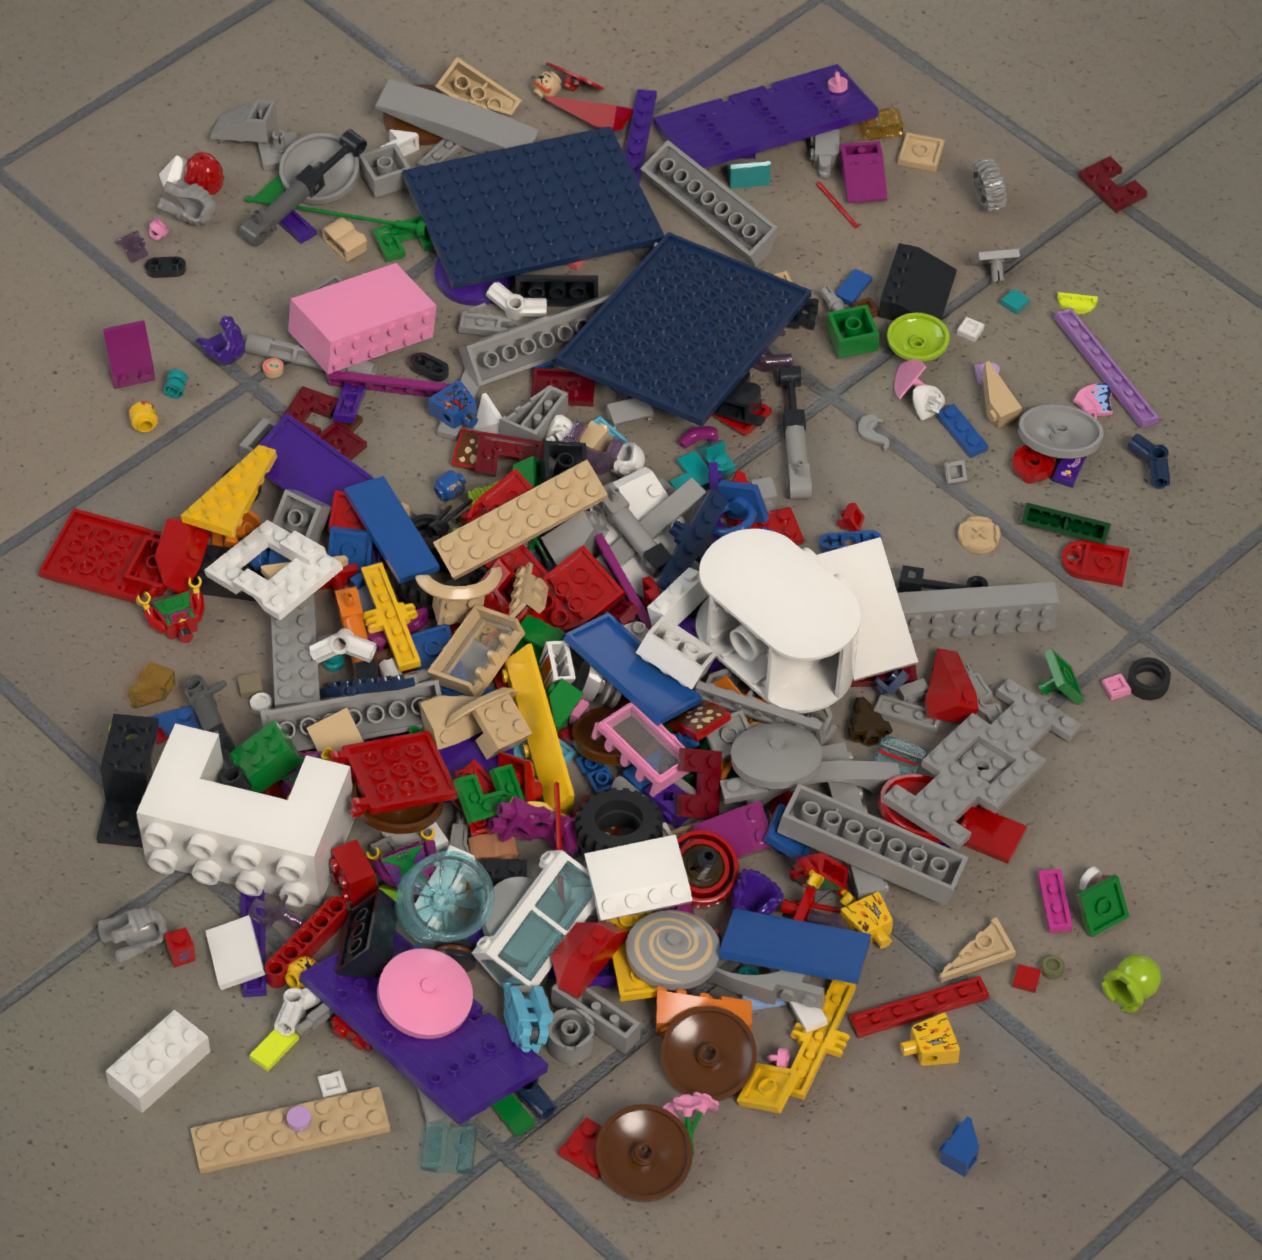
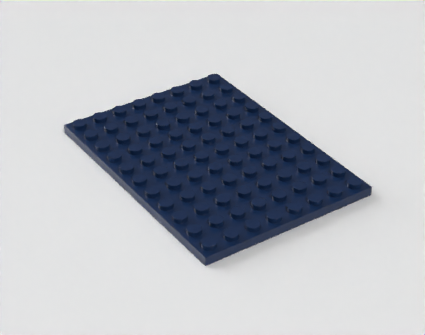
M611 126L402 170V177L419 215L425 223L427 233L453 289L654 245L655 242H660L665 236Z
M668 232L556 356L555 364L702 427L811 298L812 290Z

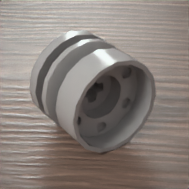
M584 660L576 688L584 693L581 699L592 701L598 693L599 704L603 705L606 703V706L614 708L622 693Z

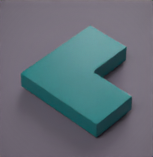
M696 451L677 458V464L684 472V475L669 481V484L674 489L678 490L691 478L703 489L709 487V468Z

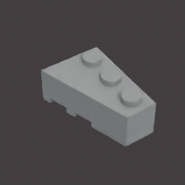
M549 385L531 397L530 402L522 407L518 406L515 408V412L509 416L500 418V435L545 441L551 420L556 415H565L568 411V393Z

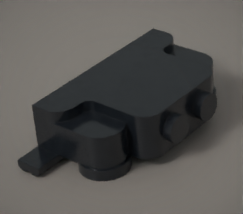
M750 371L713 414L761 427L765 422V417L754 414V412L759 411L762 407L761 387L757 383L750 382Z

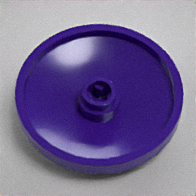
M439 258L435 264L434 274L438 289L445 297L462 305L481 306L494 303L486 296L490 286L495 282H499L511 291L516 281L515 275L453 289Z

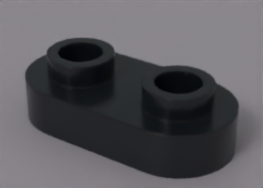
M177 256L151 258L145 263V271L151 278L179 277L186 272V262L183 258Z
M425 352L415 353L411 357V368L413 371L437 382L448 378L449 366L446 362Z

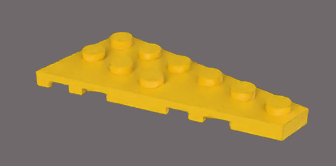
M258 445L181 514L182 522L234 538L237 526H241L243 515L248 513L258 494L259 485L264 483L265 474L270 471L277 458L276 450Z

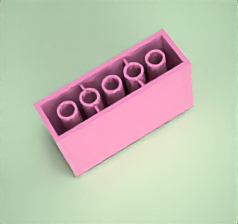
M397 263L291 298L288 331L323 370L330 374L362 361L370 360L432 338L437 305Z

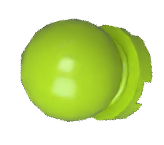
M1133 954L1124 958L1116 970L1109 971L1103 977L1105 981L1102 983V988L1112 1003L1116 1001L1123 1006L1121 1009L1123 1012L1135 1013L1143 1005L1144 1000L1152 997L1159 989L1162 981L1161 970L1153 958L1144 954Z

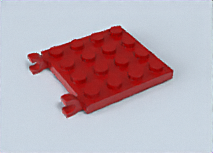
M429 731L342 746V751L329 752L331 762L343 765L347 763V766H350L351 774L361 793L362 798H351L350 802L353 808H350L349 812L352 818L361 816L366 810H369L370 815L458 799L453 779Z

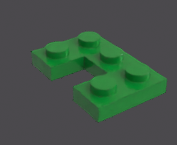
M418 216L404 221L418 223L422 219ZM394 225L373 229V236L386 262L406 257L401 242L418 238L425 252L435 249L429 235L427 237L418 236L417 231L395 228Z
M512 764L489 771L496 792L483 795L476 773L453 780L468 824L498 816L497 807L500 802L510 803L513 796H517L525 801Z

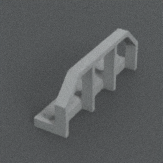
M728 668L710 674L706 683L698 681L695 687L696 692L702 697L700 702H711L733 712L743 710L745 716L769 724L781 723L802 728L811 733L821 746L834 722L829 706L823 709L827 717L823 726V722L815 717H806L794 710L788 711L779 708L773 703L767 704L758 701L755 698L756 692L751 688L747 694L749 696L746 697L734 690L717 687L712 682L726 675L728 678L735 676Z

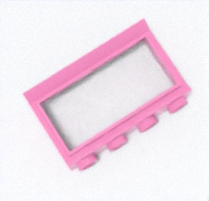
M632 702L601 722H595L591 737L595 740L604 735L606 737L605 749L611 752L617 748L622 753L620 758L621 765L626 767L632 763L637 768L635 775L637 781L642 782L648 778L653 783L650 791L652 797L689 773L678 771L679 748L686 747L662 724L657 726Z

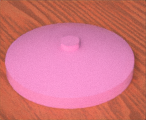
M413 949L397 955L386 965L378 982L377 997L382 1013L399 1031L416 1038L435 1039L451 1034L463 1024L472 1006L473 990L467 973L454 959L444 953L431 949Z

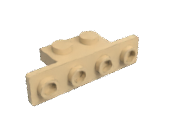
M528 562L525 567L523 565L520 566L515 573L514 589L511 594L512 601L509 605V617L511 619L526 604L539 614L545 609L548 586L544 580L532 575L533 564L531 562Z

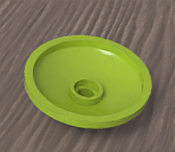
M925 313L902 315L891 323L887 332V341L892 351L906 360L919 359L922 362L933 360L941 356L949 345L950 336L945 324L938 318Z

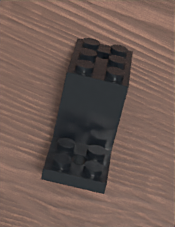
M113 714L100 767L105 805L97 834V843L143 848L136 812L153 776L151 757L159 727V718ZM130 734L138 735V737L132 740L126 738ZM122 821H127L130 823L126 827L118 826V824Z

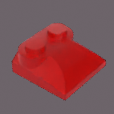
M498 752L499 767L509 764L513 765L525 802L540 799L543 787L534 776L532 762L505 752Z

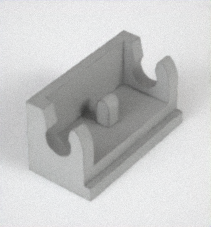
M635 398L607 404L606 418L615 429L618 424L647 418L650 421L654 417L651 405Z

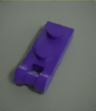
M344 383L333 414L334 422L344 424L355 423L362 399L365 397L366 387L364 385L354 387L351 384Z

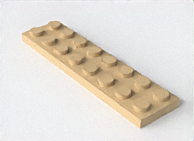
M585 460L433 543L455 581L609 497L589 461Z
M380 1087L197 1126L190 1128L199 1171L202 1174L390 1132V1125ZM303 1106L310 1111L311 1124L306 1130L294 1131L289 1128L287 1113L291 1108Z

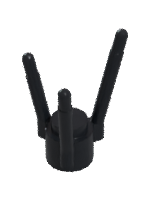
M470 498L446 518L444 517L452 509V506L449 505L427 527V533L430 538H433V536H439L440 538L446 536L450 530L447 522L471 504L473 499Z

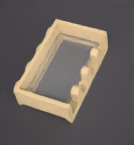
M475 604L427 672L431 679L439 678L441 686L469 696H481L525 635V632L517 618L511 619L509 615Z

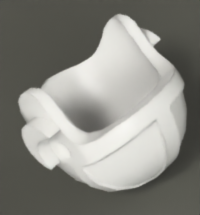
M629 442L624 445L621 443L611 444L612 460L610 470L623 478L643 468L645 463L644 452L636 443Z

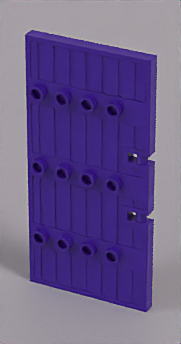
M838 64L771 83V88L768 89L763 85L729 95L727 101L719 98L657 116L653 120L654 127L666 141L669 140L701 167L707 168L878 117V108ZM837 71L840 73V77H844L848 81V89L842 93H834L828 89V80L835 77V72Z
M397 931L393 940L390 961L397 955L414 948ZM339 951L300 973V982L458 1125H461L548 1071V1063L532 1049L529 1052H523L521 1048L516 1046L515 1042L511 1041L508 1028L490 1012L483 1015V1006L474 998L467 1018L457 1030L444 1037L421 1039L399 1031L382 1013L377 997V987L382 972H379L374 977L338 975L336 968Z

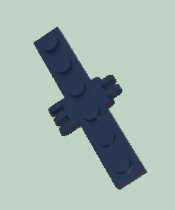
M711 488L707 491L689 524H682L676 520L673 527L669 530L677 545L655 582L663 591L689 567L691 568L695 560L700 564L703 555L712 545L707 541V538L728 503L715 489Z
M404 674L379 678L334 681L327 683L328 687L320 689L321 698L346 697L365 693L395 691L414 687L415 680L414 677L405 678Z

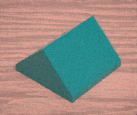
M770 161L726 165L730 189L770 185Z

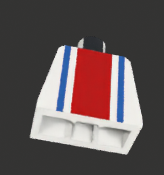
M565 641L546 642L539 661L544 689L548 690L553 682L558 684L561 678L572 684L576 677L569 645Z

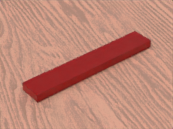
M981 976L849 1015V1021L858 1039L988 1000L989 993Z

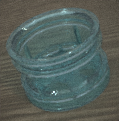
M456 851L434 853L411 867L400 880L395 895V909L402 927L415 940L429 946H434L437 941H459L476 933L487 922L494 904V889L485 868L471 856ZM440 866L439 884L430 886L421 875V872L429 867ZM460 873L468 881L472 889L457 894L451 886ZM414 894L424 897L425 907L416 910ZM444 896L446 900L440 905L438 901L440 897ZM458 906L474 909L471 920L465 928L453 914ZM433 916L442 918L444 932L428 925Z

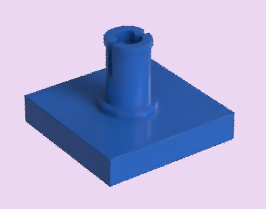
M331 526L329 556L345 555L348 558V564L357 563L358 572H361L362 567L372 564L374 542L367 530Z
M780 803L775 809L764 841L772 845L773 850L777 849L776 852H782L796 861L798 857L807 856L811 847L777 832L782 815L786 809V806Z

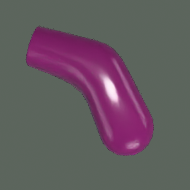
M713 426L691 428L680 438L678 444L681 448L686 449L701 440L707 439L710 442L718 440V430Z

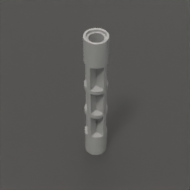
M249 333L246 339V353L267 358H277L296 365L300 364L324 371L301 344H292L255 333ZM366 360L339 371L376 375L377 363Z

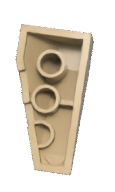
M458 57L435 86L437 90L445 95L507 116H512L522 102L521 99Z
M438 695L419 702L425 731H429L438 750L460 743L483 732L472 713L450 727L446 728L445 726L451 714L482 696Z

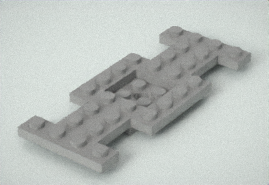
M1008 679L997 689L995 695L1009 704L1010 707L992 724L972 713L922 760L921 767L936 776L926 787L914 796L896 784L884 796L882 803L956 851L970 839L972 833L956 823L971 807L975 808L980 804L994 814L998 812L1045 766L1046 759L1031 749L1049 731L1069 742L1082 728L1080 722L1011 679ZM977 767H983L986 770L981 771Z

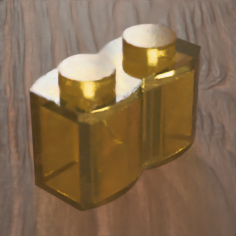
M897 108L882 109L878 111V117L859 122L864 140L873 141L883 137L897 138L903 135L904 124Z

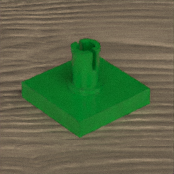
M1053 649L1046 651L1044 654L1053 676L1038 684L1042 694L1046 696L1058 688L1075 704L1079 705L1085 700L1072 666Z
M1114 874L1076 894L1086 933L1091 937L1130 917L1119 877Z

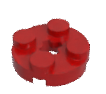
M1027 445L1021 446L1016 450L1012 468L1015 474L1022 478L1025 483L1033 484L1034 482L1046 480L1054 473L1055 457L1041 454ZM1030 461H1032V462H1034V463L1038 462V464H1037V465H1031V464H1030Z

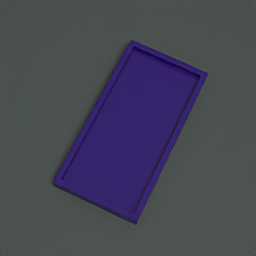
M288 413L280 419L259 443V445L275 449L277 453V458L272 468L264 477L283 491L285 489L298 490L331 507L335 490L344 492L346 487L374 479V477ZM330 512L329 517H328L327 522H326V524H328V525H329V521H330L331 512Z

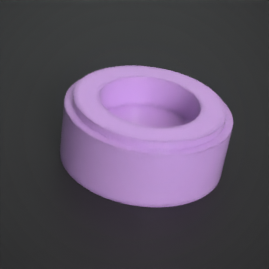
M303 1106L291 1108L287 1113L289 1128L294 1131L306 1130L311 1124L310 1111Z

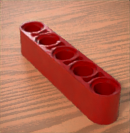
M333 896L329 898L267 961L265 973L267 984L270 987L281 988L286 985L285 975L289 965L301 956L312 958L345 924L347 903L343 897Z

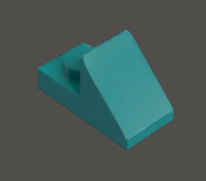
M715 440L697 447V452L708 467L709 462H718V471L722 470V477L735 472L736 466L725 452V440Z

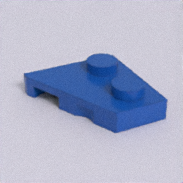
M192 706L150 716L159 718V728L163 730L164 735L168 738L175 723L200 729Z

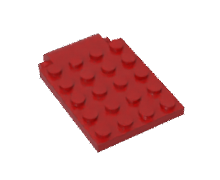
M74 508L38 571L39 577L137 604L136 597L139 595L141 599L144 592H148L151 599H154L155 596H163L167 588L163 586L162 577L154 557L162 532Z

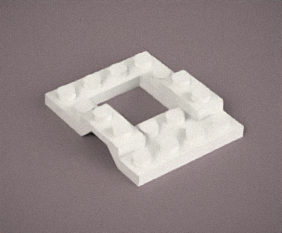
M266 520L204 571L208 578L237 594L240 591H244L254 597L265 612L281 620L343 570L341 562L327 555L325 548L297 531L289 533ZM267 547L291 560L287 566L269 580L248 568L245 571L241 570L242 567Z

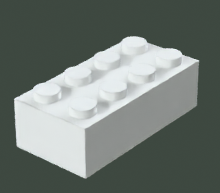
M173 1010L106 1070L108 1086L143 1113L210 1053L208 1036L176 1010Z

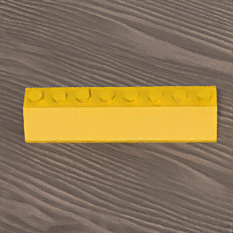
M531 643L521 648L505 661L502 677L504 683L508 682L509 688L517 690V695L512 699L533 733L524 741L523 753L525 758L529 757L533 764L534 776L542 784L543 791L540 800L555 810L554 783L557 781L560 790L561 813L572 817L574 814L575 795Z

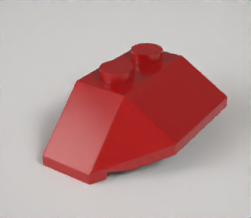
M181 516L169 518L165 521L154 554L164 587L178 594L187 591L189 578H191L192 582L201 566L211 531L183 523Z
M577 922L551 954L558 989L579 999L624 943L630 931L612 922Z

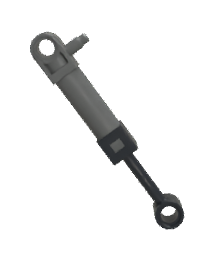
M352 129L345 131L340 137L339 145L342 148L318 170L311 165L303 169L295 177L296 182L265 210L260 208L254 211V214L240 227L239 234L254 247L261 245L277 230L276 225L308 196L313 198L325 187L323 175L347 153L352 154L354 157L362 154L367 147V141Z
M903 565L902 569L890 568L896 590H899V593L921 591L922 587L937 590L988 587L987 580L981 576H972L967 580L966 585L923 579L924 568Z
M201 675L190 676L183 684L188 701L196 712L202 729L219 734L222 758L227 769L221 777L223 783L228 786L251 791L252 783L242 768L234 765L230 756V752L236 746L225 728L213 695L227 686L226 681L222 680L209 687Z

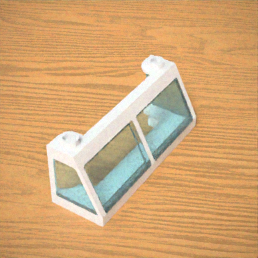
M562 850L547 851L541 856L539 866L543 869L495 935L482 937L472 952L474 957L501 988L503 984L510 983L512 987H519L520 992H531L533 986H538L553 966L551 954L576 923L585 922L595 908L588 870Z

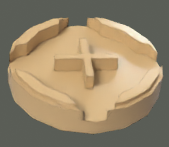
M974 516L966 519L963 524L959 525L957 537L959 544L965 550L971 553L983 554L993 551L999 545L1001 532L999 526L992 523L991 519Z

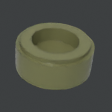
M1047 956L1041 962V973L1048 979H1058L1064 973L1065 964L1058 956Z

